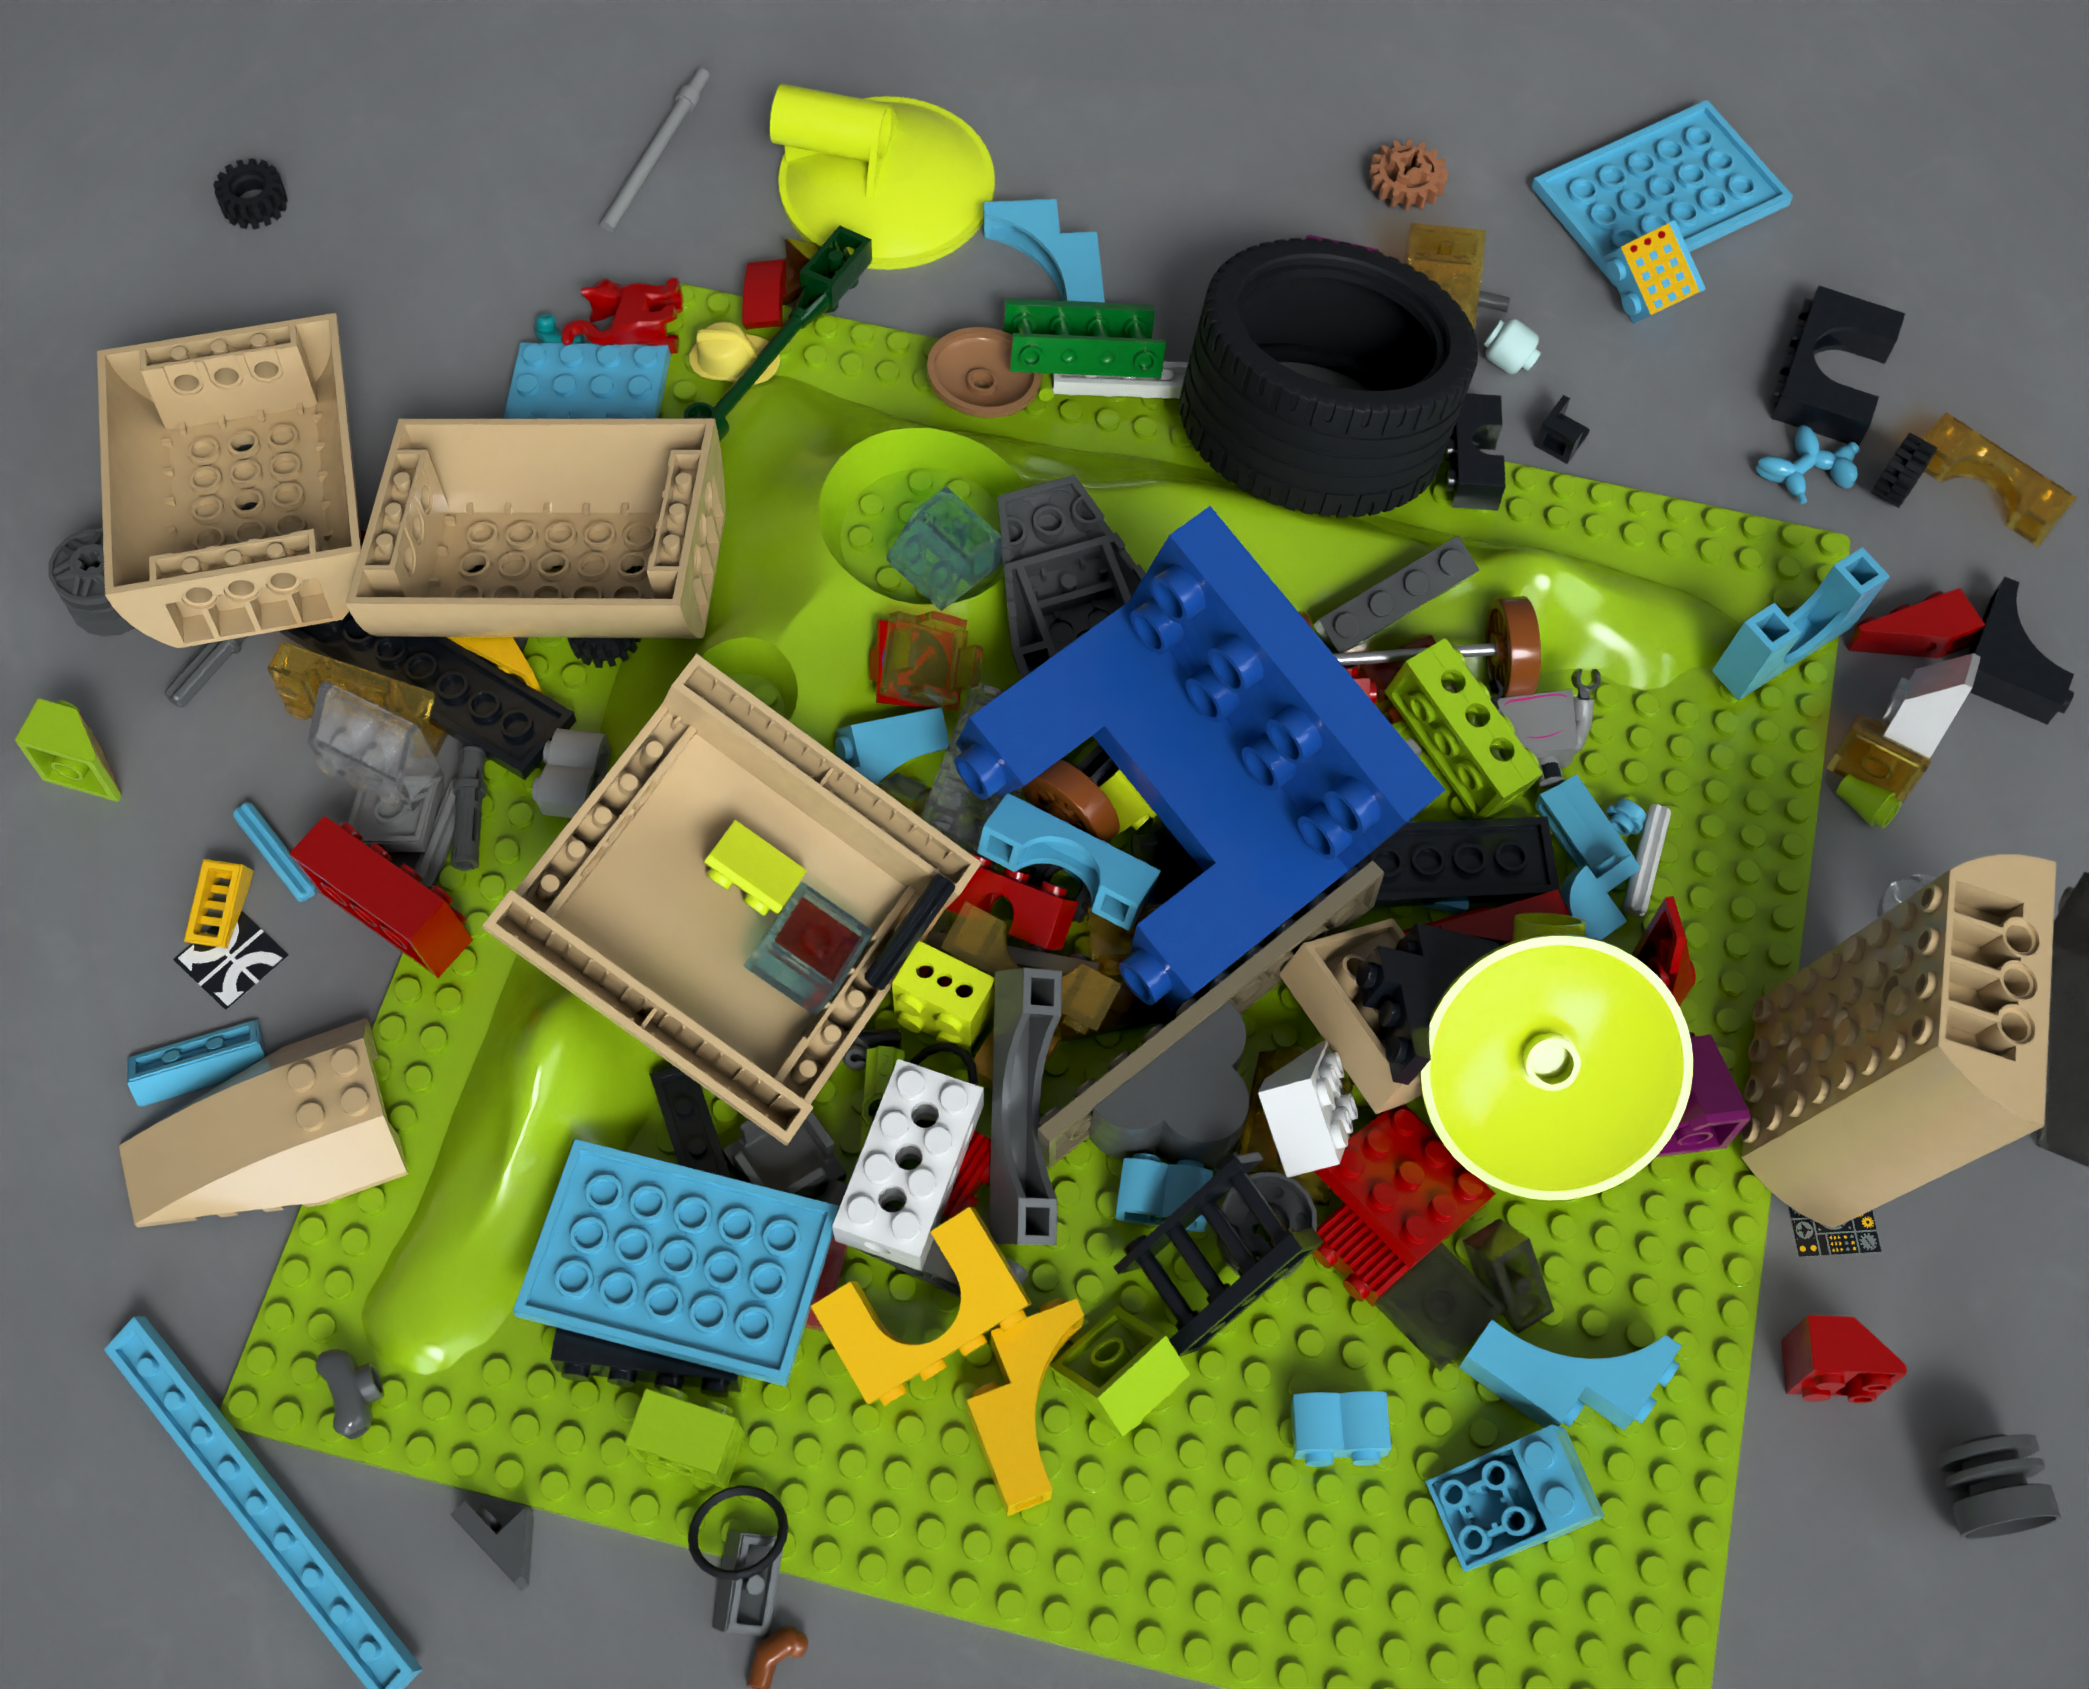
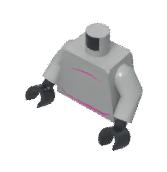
M1581 668L1576 669L1572 673V684L1578 689V695L1573 696L1572 689L1501 698L1503 693L1501 683L1496 679L1489 680L1491 689L1490 700L1500 714L1505 715L1511 721L1515 735L1523 746L1531 750L1538 759L1539 768L1543 772V775L1538 779L1541 788H1554L1563 783L1564 778L1561 768L1569 766L1575 753H1578L1584 747L1591 729L1594 698L1590 696V691L1597 688L1601 681V676L1597 669H1592L1591 682L1587 686L1581 682ZM1500 750L1501 757L1506 761L1503 752Z

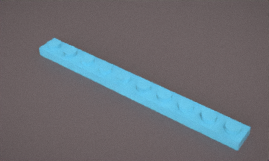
M145 1316L133 1317L104 1351L367 1689H405L423 1668Z

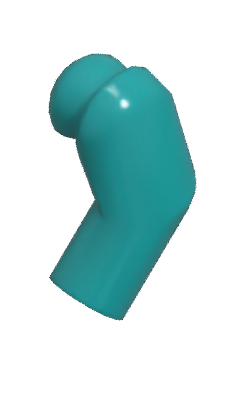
M539 314L535 318V336L541 343H562V332L555 326L556 318L551 314ZM583 335L576 336L572 343L584 344Z

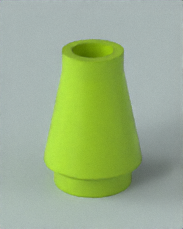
M1848 774L1842 780L1836 790V795L1843 798L1871 827L1876 824L1884 829L1893 820L1902 805V801L1895 798V792L1860 780L1851 774Z

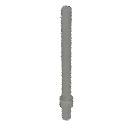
M698 68L689 84L684 85L675 98L676 104L600 222V227L604 231L613 232L688 111H693L701 99L700 92L710 78L707 70Z

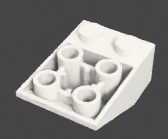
M1327 1040L1318 1043L1264 1079L1258 1091L1287 1178L1340 1164L1345 1147H1348L1350 1133L1353 1132L1354 1120L1358 1119L1354 1097L1351 1093L1345 1094L1340 1078L1344 1077L1341 1058L1338 1052L1331 1053Z

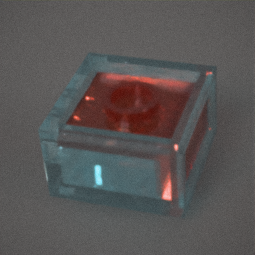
M802 881L781 911L776 914L743 967L814 1016H817L837 993L874 931Z

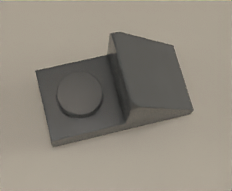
M464 1501L450 1514L521 1592L529 1585L534 1517L527 1507L522 1509L497 1534L495 1532L502 1525L483 1505L475 1512Z

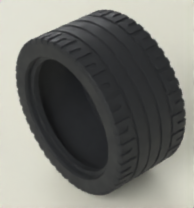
M1290 238L1288 241L1279 239L1273 243L1268 241L1259 244V246H1251L1246 251L1242 250L1225 261L1217 269V272L1214 273L1209 283L1179 397V413L1182 426L1188 439L1191 440L1192 446L1197 452L1200 451L1199 455L1206 463H1210V467L1217 473H1222L1224 479L1230 483H1236V487L1241 490H1248L1252 496L1259 499L1264 498L1273 505L1278 506L1280 504L1285 506V509L1295 511V509L1302 510V513L1311 515L1318 513L1319 516L1330 517L1331 515H1336V517H1348V515L1363 517L1365 514L1370 516L1379 514L1381 511L1393 510L1395 506L1397 508L1403 506L1408 501L1410 502L1422 494L1434 480L1442 462L1478 362V342L1466 313L1461 311V306L1456 300H1452V296L1446 290H1442L1441 286L1434 280L1430 281L1428 276L1421 271L1417 272L1409 264L1400 263L1399 259L1392 256H1384V253L1376 250H1367V247L1352 246L1347 242L1340 241L1337 243L1329 239L1320 241L1317 238H1306L1305 240ZM1279 362L1303 363L1330 369L1351 377L1374 391L1347 389L1322 383L1303 376Z

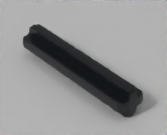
M939 873L933 877L865 973L864 979L871 986L878 990H883L888 985L954 892L955 884L950 879Z

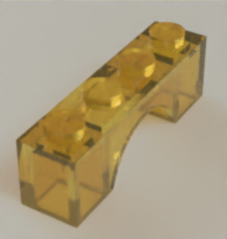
M1947 412L1922 438L1938 448L1925 468V473L1940 483L1961 477L1976 479L1989 485L2001 496L2007 509L2006 526L2037 547L2044 542L2061 522L2077 499L2076 496L2065 490L2062 486L2054 483L2030 465L2022 462L2002 449L1998 444L1982 436Z
M965 901L941 948L949 952L950 956L972 967L975 966L994 978L995 971L1020 968L1014 962L1008 950L1006 939L1007 923ZM1082 963L1071 973L1062 976L1061 1013L1066 1015L1062 1023L1086 1035L1089 1028L1098 1031L1122 984Z

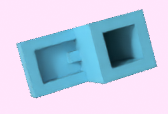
M1615 854L1606 857L1593 867L1597 873L1595 875L1587 865L1576 867L1565 879L1560 895L1570 916L1586 921V937L1602 940L1627 922L1608 895V892L1641 869L1632 854L1619 858Z

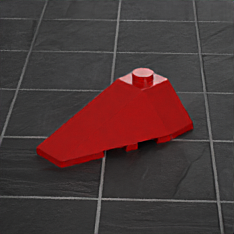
M1674 896L1664 898L1631 955L1644 963L1662 980L1680 1007L1695 984L1696 974L1694 965L1689 958L1686 935Z

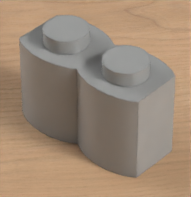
M557 728L552 740H548L545 743L543 761L546 766L541 776L535 778L532 787L533 800L537 802L543 815L573 818L606 776L611 757V746L606 734Z

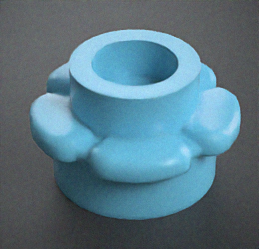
M1620 798L1614 806L1610 805L1606 809L1607 815L1610 816L1609 821L1618 834L1629 836L1630 834H1639L1643 829V822L1647 817L1646 813L1633 801Z

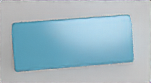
M258 1020L249 1021L127 1058V1084L136 1104L143 1107L223 1083L267 1057L260 1023Z

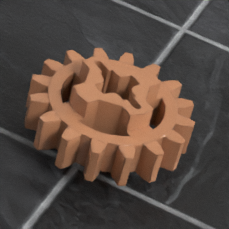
M1408 139L1406 145L1402 146L1397 140H1393L1391 149L1383 145L1381 146L1380 154L1373 155L1368 179L1372 180L1371 190H1380L1378 197L1380 201L1387 198L1391 199L1390 207L1394 208L1398 203H1402L1407 211H1409L1411 204H1416L1420 210L1424 209L1425 201L1435 204L1437 195L1442 196L1449 173V170L1444 169L1446 164L1445 158L1436 159L1438 150L1435 148L1428 152L1425 150V142L1420 143L1417 147L1413 146L1412 139Z

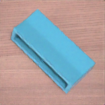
M1577 774L1539 795L1535 808L1542 817H1548L1549 828L1576 867L1587 865L1595 875L1597 873L1593 867L1606 857L1615 854L1619 858L1632 854Z

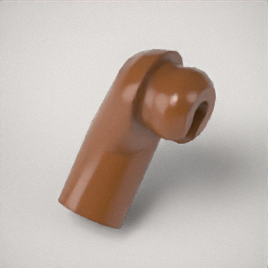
M783 1626L760 1641L755 1650L746 1686L753 1689H770L777 1663L788 1656L800 1658L805 1654L808 1648L806 1634L797 1631L794 1626Z

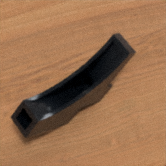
M1416 922L1405 937L1399 940L1395 949L1378 945L1370 956L1359 965L1356 971V983L1360 988L1362 1004L1364 1007L1379 1010L1378 1020L1383 1030L1386 1045L1385 1054L1390 1065L1393 1082L1409 1085L1431 1061L1429 1046L1430 1017L1450 984L1477 959L1505 944Z

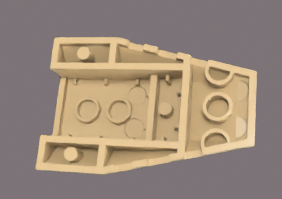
M365 1018L278 1049L120 1144L118 1147L134 1225L139 1228L197 1221L198 1217L218 1215L220 1218L238 1216V1212L262 1209L264 1212L284 1210V1206L304 1204L305 1207L320 1206L408 1175L400 1138L388 1122L373 1060L379 1058L368 1019Z

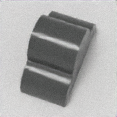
M1226 1002L1093 1108L1089 1139L1102 1152L1123 1160L1124 1158H1133V1155L1137 1153L1152 1155L1158 1151L1171 1164H1177L1179 1160H1195L1203 1163L1205 1169L1213 1170L1222 1159L1236 1151L1249 1109V1094L1244 1080L1238 1073L1246 1042V1028L1240 1013L1231 1002Z

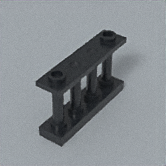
M1234 1152L1222 1159L1215 1166L1217 1174L1148 1236L1142 1235L1129 1243L1123 1250L1126 1256L1114 1266L1118 1274L1137 1269L1143 1270L1178 1321L1175 1325L1178 1332L1169 1341L1179 1357L1200 1350L1324 1243L1313 1227L1294 1232L1292 1228L1286 1229L1247 1173L1263 1160L1259 1152L1239 1155L1238 1152ZM1232 1187L1235 1188L1271 1239L1269 1245L1272 1250L1263 1258L1253 1255L1216 1203ZM1201 1215L1204 1216L1240 1267L1237 1271L1240 1278L1231 1286L1229 1283L1223 1284L1185 1230ZM1170 1242L1173 1243L1208 1293L1206 1300L1209 1305L1201 1312L1198 1310L1193 1311L1155 1257Z

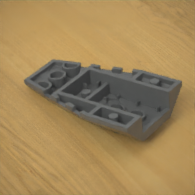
M1075 475L997 496L1011 652L1021 679L1126 604L1146 574L1140 564L1136 565L1127 553L1125 543L1117 532L1113 533L1104 521L1105 516Z

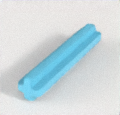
M247 802L241 807L236 808L233 812L236 822L296 900L306 902L309 898L315 896L317 889L289 855L290 851L255 806Z

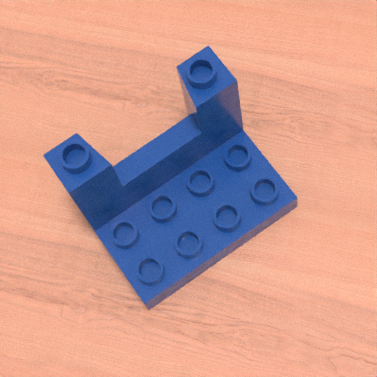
M1211 506L1168 536L1126 604L971 715L956 742V746L960 749L961 753L954 758L956 770L966 786L977 797L986 800L993 794L1000 797L1025 786L1091 736L1097 740L1203 871L1200 876L1136 925L1129 956L1119 963V971L1122 978L1141 1001L1148 1005H1153L1161 999L1172 1013L1343 877L1348 871L1358 865L1445 791L1443 786Z

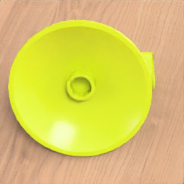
M781 83L779 85L771 110L770 138L772 143L784 145L785 149L778 179L780 200L790 224L806 242L815 243L821 248L839 226H842L871 239L872 262L867 268L885 270L904 269L930 263L952 253L964 245L982 226L983 202H993L994 166L982 139L961 118L939 106L912 98L881 96L862 99ZM847 247L848 252L850 253V255H852L854 253V249L851 247Z
M1522 913L1515 915L1513 941L1495 948L1477 959L1450 984L1430 1017L1429 1046L1431 1061L1420 1072L1421 1091L1426 1111L1435 1131L1453 1157L1476 1177L1497 1189L1514 1195L1540 1200H1568L1600 1193L1617 1186L1643 1169L1659 1154L1678 1127L1686 1109L1693 1078V1052L1687 1023L1678 1003L1662 980L1630 953L1602 940L1586 937L1585 920L1562 914Z

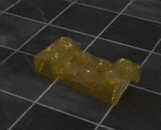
M284 642L281 643L267 667L286 711L298 719L307 720L312 718L324 723L331 710L345 719L355 717L367 721L378 730L391 731L397 748L404 754L415 758L421 755L435 760L448 736L444 731L428 723L435 699L434 692Z

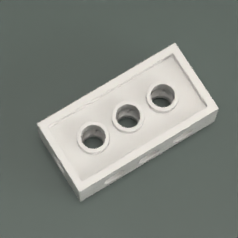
M900 1059L897 1060L832 1225L836 1242L922 1271L934 1239L930 1231L939 1226L984 1106L983 1087ZM923 1118H930L936 1121L934 1125L928 1128H921L915 1125L918 1120ZM907 1159H915L920 1162V1165L912 1170H905L899 1167L900 1163ZM890 1201H900L905 1204L900 1211L894 1213L882 1209Z

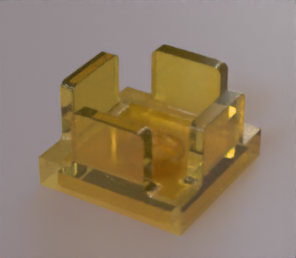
M901 611L890 613L879 694L930 708L942 707V711L948 713L959 711L961 692L979 685L983 657L982 646L971 645L966 647L968 631L965 630L967 620L938 611H930L920 615H911Z

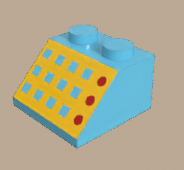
M1675 220L1603 256L1607 264V273L1610 279L1615 282L1622 298V307L1630 316L1633 324L1706 289Z

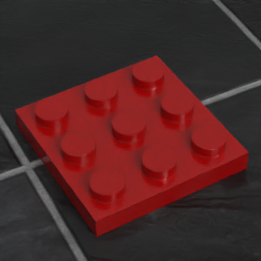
M1405 1104L1383 1112L1349 1138L1348 1147H1345L1340 1164L1314 1171L1410 1269L1484 1208L1496 1195L1481 1179L1460 1164L1443 1142Z

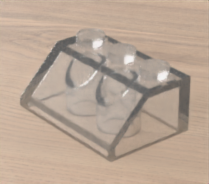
M325 680L319 686L307 739L308 744L316 755L314 761L317 766L331 776L337 773L345 777L352 786L360 791H364L367 788L375 792L382 801L394 807L396 804L403 805L413 812L424 800L425 795L433 786L435 787L445 776L418 726Z

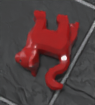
M603 278L592 287L581 288L582 296L589 300L592 308L589 316L590 322L585 320L572 321L564 327L561 333V341L565 346L571 345L576 336L583 334L595 345H668L670 353L676 354L678 353L679 336H667V323L677 319V313L683 312L684 296L678 278H670L665 285L656 286L641 282L620 285L608 278ZM614 315L610 328L605 331H600L591 323L602 321Z

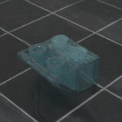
M946 486L915 509L886 555V558L895 569L942 611L1002 565V536Z

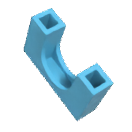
M1863 547L1833 565L1812 596L1789 617L1773 603L1744 621L1712 672L1739 701L1852 628L1890 578L1889 574Z

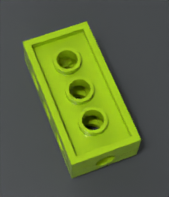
M1446 638L1407 660L1384 691L1475 820L1489 819L1510 806L1543 775L1534 753L1523 746L1515 735L1511 721L1505 715L1500 714L1490 700V694L1486 686L1474 678L1466 667L1463 654L1457 648L1452 647ZM1452 684L1455 685L1457 693L1453 690ZM1476 717L1480 720L1481 727L1476 722ZM1500 750L1503 752L1506 761L1501 757Z

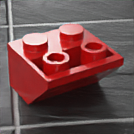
M1807 1315L1781 1340L1786 1394H1802V1399L1805 1401L1817 1402L1829 1400L1831 1396H1848V1401L1851 1403L1874 1402L1879 1395L1890 1390L1893 1384L1907 1374L1906 1364L1855 1317Z

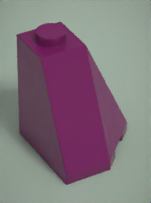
M1689 1032L1693 1052V1078L1689 1099L1678 1127L1656 1157L1725 1149L1751 1119L1749 1109L1711 1035L1695 1036V1033Z

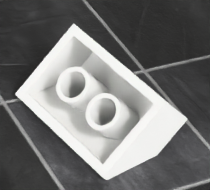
M1974 653L1917 668L1909 680L1902 677L1890 697L1891 700L1882 720L1888 722L1884 736L1930 759L1971 691L1981 657Z

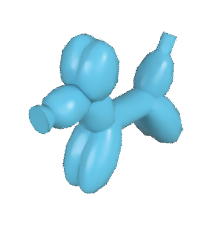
M1801 425L1794 439L1795 450L1799 456L1798 460L1791 463L1789 460L1781 457L1767 456L1761 458L1755 467L1756 472L1762 478L1771 482L1785 483L1787 490L1792 495L1797 496L1800 504L1807 503V498L1804 494L1806 491V480L1803 474L1813 466L1821 470H1830L1832 480L1839 487L1850 488L1858 477L1857 467L1852 461L1860 449L1855 442H1849L1848 445L1839 447L1834 453L1819 450V442L1815 433L1806 425Z

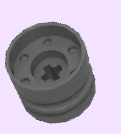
M103 529L83 530L67 537L55 548L49 560L48 576L75 623L86 632L103 637L121 635L134 629L135 627L119 615L105 596Z
M1258 1172L1249 1176L1286 1229L1292 1228L1294 1232L1313 1227L1315 1231L1317 1230L1316 1208L1310 1194L1296 1180L1276 1172ZM1231 1188L1221 1210L1253 1255L1263 1258L1272 1250L1269 1245L1270 1241H1264L1262 1234H1256L1260 1223L1235 1188ZM1217 1236V1247L1224 1263L1236 1275L1240 1276L1237 1273L1240 1267ZM1303 1261L1300 1262L1282 1279L1292 1275L1303 1264Z
M1996 1434L1979 1437L1937 1455L1941 1471L1957 1472L1944 1479L1946 1489L1970 1491L1971 1496L1965 1497L1951 1505L1961 1539H1985L2040 1528L2061 1519L2052 1486L2041 1483L2028 1484L2026 1480L2045 1470L2043 1459L2025 1458L2039 1451L2035 1435Z

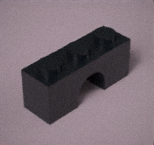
M1466 394L1444 453V461H1450V468H1447L1445 476V491H1451L1453 508L1499 509L1506 487L1504 456L1490 455L1479 450L1496 449L1503 426L1501 396Z

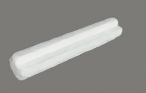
M1652 804L1646 813L1647 817L1644 821L1635 860L1641 869L1630 876L1622 907L1626 915H1632L1636 918L1643 917L1647 911L1671 817V810L1659 804Z

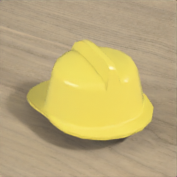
M726 321L716 322L707 326L704 330H698L696 336L697 343L689 354V364L694 373L702 378L735 383L769 341L758 336L745 334L734 323ZM780 355L775 358L754 384L765 382L776 374L780 366Z

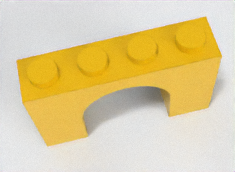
M974 1207L965 1209L930 1231L953 1269L961 1291L958 1315L952 1326L939 1338L929 1343L920 1344L907 1342L893 1335L881 1322L858 1281L848 1282L810 1306L867 1404L874 1403L879 1399L883 1406L890 1404L908 1392L904 1383L917 1375H920L923 1381L930 1379L948 1367L944 1358L957 1350H960L964 1357L987 1343L983 1334L992 1328L1000 1325L1004 1332L1027 1318L1023 1309L1031 1305L1032 1302Z

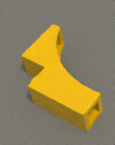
M1063 1298L1049 1301L1039 1308V1313L1025 1318L1003 1332L1000 1325H997V1329L990 1331V1345L1006 1385L1000 1387L997 1382L984 1385L973 1391V1398L967 1400L969 1419L1007 1517L1051 1500L1053 1489L1040 1456L1036 1436V1403L1042 1381L1051 1362L1064 1344L1082 1328L1084 1314L1077 1298L1066 1303Z

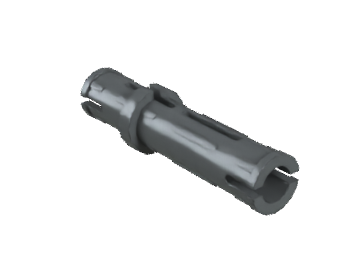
M476 746L463 747V750H459L458 780L453 784V794L456 796V814L451 866L464 871L474 870L479 867L482 800L487 794V785L484 782L486 754L482 748Z

